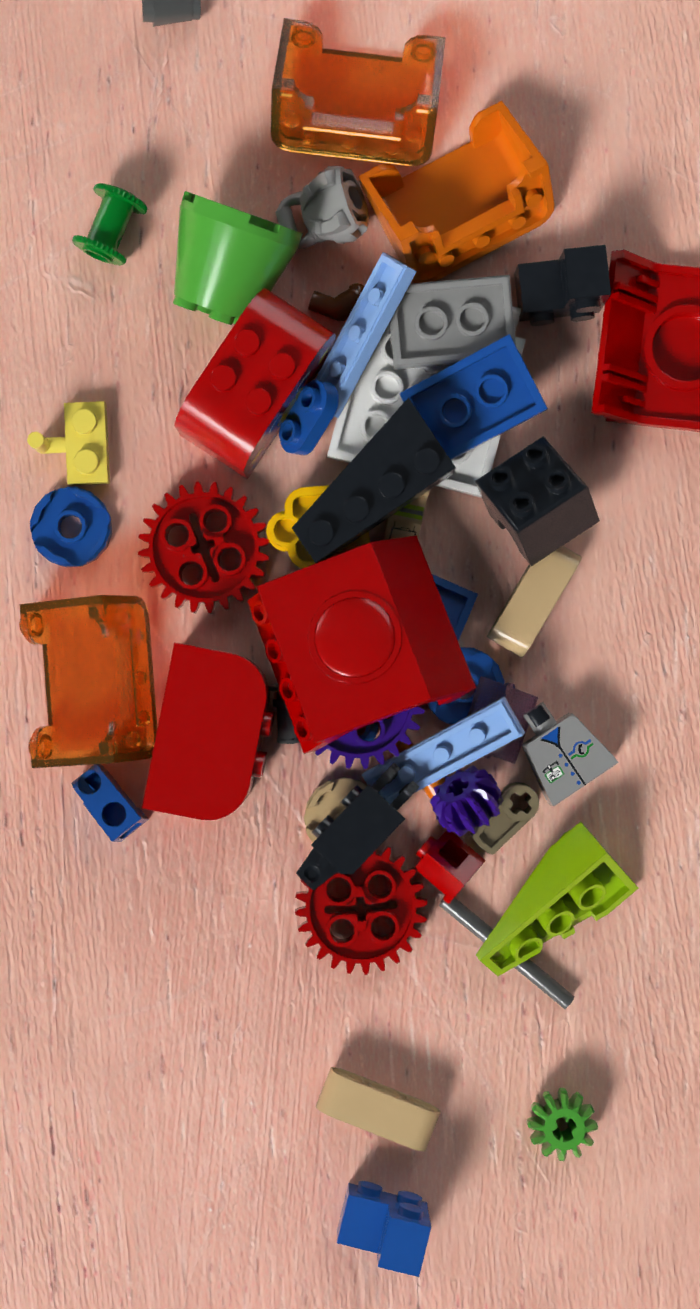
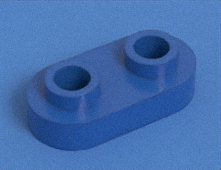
M312 380L305 385L279 429L280 442L286 452L307 455L313 451L338 408L339 395L333 384Z

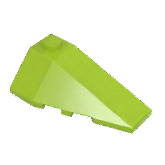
M579 822L571 830L565 832L548 849L476 953V956L495 975L500 976L539 954L544 942L558 935H561L563 939L575 933L573 926L590 916L597 921L608 915L639 888L584 824Z

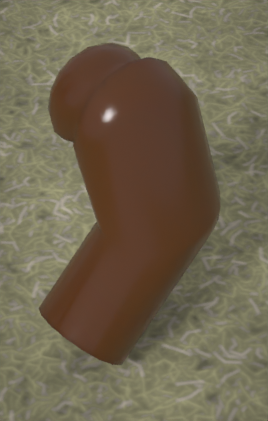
M359 283L352 284L348 290L335 298L314 291L308 310L337 321H346L364 285Z

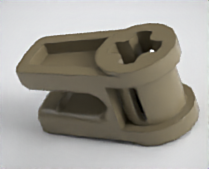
M513 782L504 787L501 791L504 801L499 806L500 814L489 819L490 826L482 825L478 828L476 834L471 832L473 840L487 853L495 854L537 813L539 808L538 795L525 783ZM525 792L528 793L525 801L528 803L527 808L522 810L517 807L512 811L513 802L510 799L511 795L516 793L521 796Z

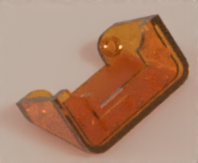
M284 18L271 93L272 141L277 147L289 152L406 166H418L426 163L431 157L446 37L431 35L414 36L405 43L403 57H393L323 48V34L318 26L304 20Z
M96 595L20 604L21 618L19 626L21 633L30 644L43 646L48 726L36 728L29 740L32 768L108 764L151 758L158 727L149 613L143 599L138 596Z

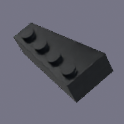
M409 398L292 527L315 563L330 558L454 474L455 465Z

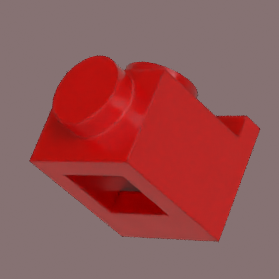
M446 830L438 840L431 835L417 851L416 855L421 860L415 869L445 894L443 900L449 904L486 860L456 834Z

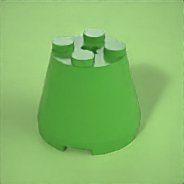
M185 191L179 211L174 285L175 298L173 304L192 311L198 310L207 313L209 318L229 325L235 324L258 292L263 288L272 291L298 250L303 233Z

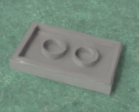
M510 275L410 284L390 320L394 370L453 365L509 334L515 342Z

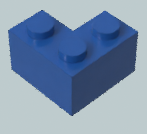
M359 1181L358 1185L348 1183L337 1228V1243L377 1253V1262L380 1268L419 1277L431 1230L427 1202L422 1201L421 1196L408 1191H399L398 1195L383 1192L381 1186L368 1181Z

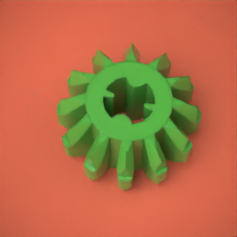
M559 1088L558 1099L553 1100L548 1091L544 1092L543 1098L547 1104L543 1106L533 1102L531 1105L532 1111L538 1116L527 1119L528 1127L535 1130L530 1136L534 1145L542 1144L541 1151L546 1157L551 1155L556 1149L559 1161H565L567 1150L571 1149L574 1156L580 1158L582 1153L578 1145L582 1143L586 1146H592L594 1141L587 1132H593L598 1129L597 1122L589 1119L595 1112L592 1105H582L583 1096L579 1092L573 1094L568 1100V1093L565 1088ZM564 1117L568 1128L564 1131H560L556 1120Z

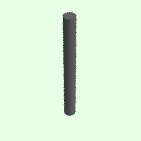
M456 898L449 904L443 899L440 902L439 906L482 942H485L493 930L489 925ZM530 959L514 967L562 1008L566 1009L574 1000L575 996Z

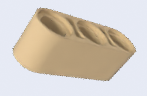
M562 546L535 565L531 566L529 564L487 637L522 658L530 648L576 571L582 557Z
M337 1067L330 1068L316 1104V1108L330 1117L417 1151H426L441 1113L437 1107L430 1103Z

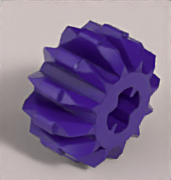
M474 765L465 771L458 769L451 777L445 776V782L434 787L436 795L430 800L440 825L446 828L448 832H455L459 837L465 835L468 831L476 834L478 828L482 825L490 826L489 819L500 814L499 806L504 801L493 776L488 774L485 769L478 770Z

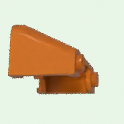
M503 101L479 111L474 116L469 126L471 142L416 171L401 177L395 166L382 164L358 176L362 191L399 260L417 271L412 279L413 283L434 282L541 226L551 217L554 211L555 203L549 165Z

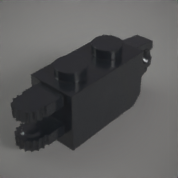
M395 763L372 786L368 784L363 790L356 785L340 802L346 809L335 820L328 815L312 831V834L317 837L311 844L314 848L296 872L300 879L311 889L315 890L337 872L340 874H354L405 820L397 810L412 796L419 786L414 781L407 783L399 791V795L391 804L378 793L398 775V771L401 768Z

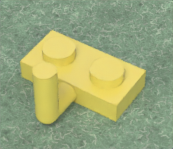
M105 401L64 403L65 437H44L39 432H32L28 435V444L38 453H66L68 485L110 484L107 405Z

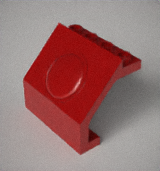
M625 249L611 251L609 267L611 296L605 303L591 413L606 417L605 422L700 432V268L653 262Z
M417 535L364 544L257 586L258 593L247 600L252 618L263 641L266 656L277 679L280 694L285 701L292 720L295 735L299 739L304 754L317 751L356 729L414 707L437 701L438 705L451 703L476 689Z

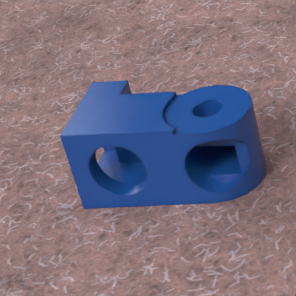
M99 762L95 763L71 783L74 790L83 800L84 806L112 842H122L149 820Z

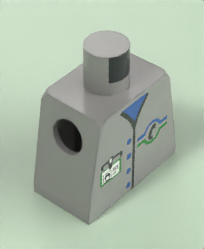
M544 702L523 715L536 735L524 742L522 748L543 795L550 805H557L618 763L616 758L574 714L568 713L556 721Z

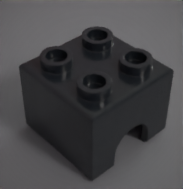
M544 436L475 481L490 516L501 529L506 528L519 552L531 566L600 521L588 486Z

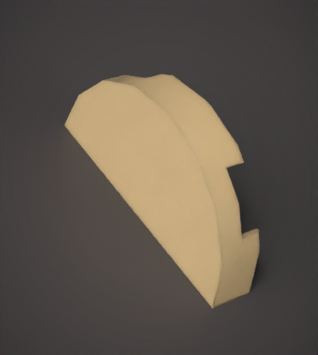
M342 777L328 780L315 789L306 804L304 815L306 832L312 843L317 839L312 834V831L328 815L335 820L346 809L340 802L356 785L364 790L367 787L365 783L360 780Z

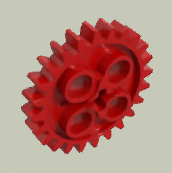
M197 481L194 493L189 494L186 488L180 485V498L175 500L170 494L165 493L164 496L168 506L164 509L159 505L153 504L152 508L158 515L157 519L144 518L143 520L152 530L150 534L144 533L138 536L140 540L149 543V548L138 551L140 557L150 558V563L142 567L141 570L143 573L155 572L156 576L149 585L152 588L162 584L165 586L160 596L163 600L170 598L173 594L177 595L175 607L178 609L188 600L190 601L192 613H197L201 603H205L209 614H213L215 602H220L226 611L230 610V597L234 596L243 603L244 597L241 590L244 587L254 592L257 590L250 580L252 576L265 577L266 575L257 565L258 562L270 561V557L261 553L260 548L266 547L271 543L267 538H260L258 536L259 533L267 528L266 523H253V520L259 514V510L257 508L248 511L244 510L248 502V498L245 495L236 502L233 501L234 489L232 487H229L223 495H220L217 482L212 483L209 492H204L201 483ZM219 511L226 514L228 521L222 531L210 532L206 528V519L211 513ZM192 514L197 515L201 531L208 543L215 542V546L210 549V555L220 577L218 582H213L203 555L194 552L195 549L200 547V543L190 521V515ZM175 526H185L189 531L187 542L179 547L171 546L168 541L170 530ZM230 549L239 551L242 556L240 566L232 571L224 570L220 566V557L223 552ZM192 563L201 565L203 568L201 581L195 585L185 584L182 579L183 569Z
M387 846L381 854L376 853L375 850L354 874H340L337 872L315 890L307 886L309 888L308 891L296 892L295 898L306 902V906L295 909V915L307 918L305 922L298 926V931H311L312 935L307 939L305 945L307 947L316 944L321 946L317 953V959L319 960L328 953L332 955L331 968L333 969L342 960L346 962L348 974H351L355 964H361L364 974L368 975L370 963L373 962L377 964L381 971H385V958L389 956L395 963H400L397 950L402 948L411 953L413 949L407 940L408 937L421 938L422 936L421 932L414 927V923L426 922L427 918L422 913L416 912V908L427 905V899L415 897V893L421 891L424 885L422 882H410V879L417 872L414 867L404 871L401 869L405 861L404 855L397 857L394 861L389 859L391 855L390 846ZM374 875H385L391 880V888L386 894L375 895L369 890L368 882ZM344 878L349 882L351 890L346 897L335 898L330 895L327 885L332 879ZM364 897L366 904L387 901L397 902V907L368 908L366 909V916L362 917L358 916L357 911L354 909L335 913H326L324 910L326 906L356 905V898ZM382 915L390 917L395 923L392 932L385 936L374 933L371 928L373 920ZM338 919H346L352 923L354 931L348 938L339 939L331 932L330 927L332 923Z

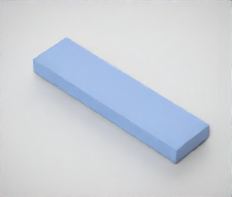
M382 252L315 379L331 383L336 387L339 395V404L334 417L339 418L417 272Z
M504 696L400 752L399 756L396 757L394 755L385 760L383 765L378 764L368 769L362 776L367 785L372 786L393 763L399 766L401 769L398 771L396 778L378 792L391 804L399 795V791L407 783L414 781L419 786L415 791L417 792L523 736L525 731Z

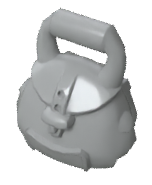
M335 165L326 167L302 189L303 191L291 194L281 201L276 211L279 225L297 231L290 207L301 205L302 218L308 233L301 238L298 249H305L326 240L339 244L354 242L367 231L370 218L360 182L357 181L351 169Z

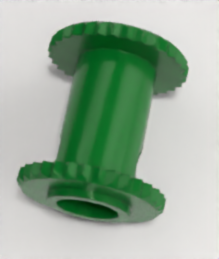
M98 183L94 186L93 190L103 200L87 237L75 235L72 241L84 253L99 261L114 265H124L127 259L117 249L132 213L146 214L147 206L135 195L122 188Z

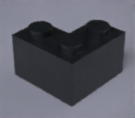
M606 245L564 249L559 260L518 264L514 273L518 308H521L519 322L530 320V325L532 326L554 323V318L570 316L571 321L574 322L595 318V313L601 311L611 296Z

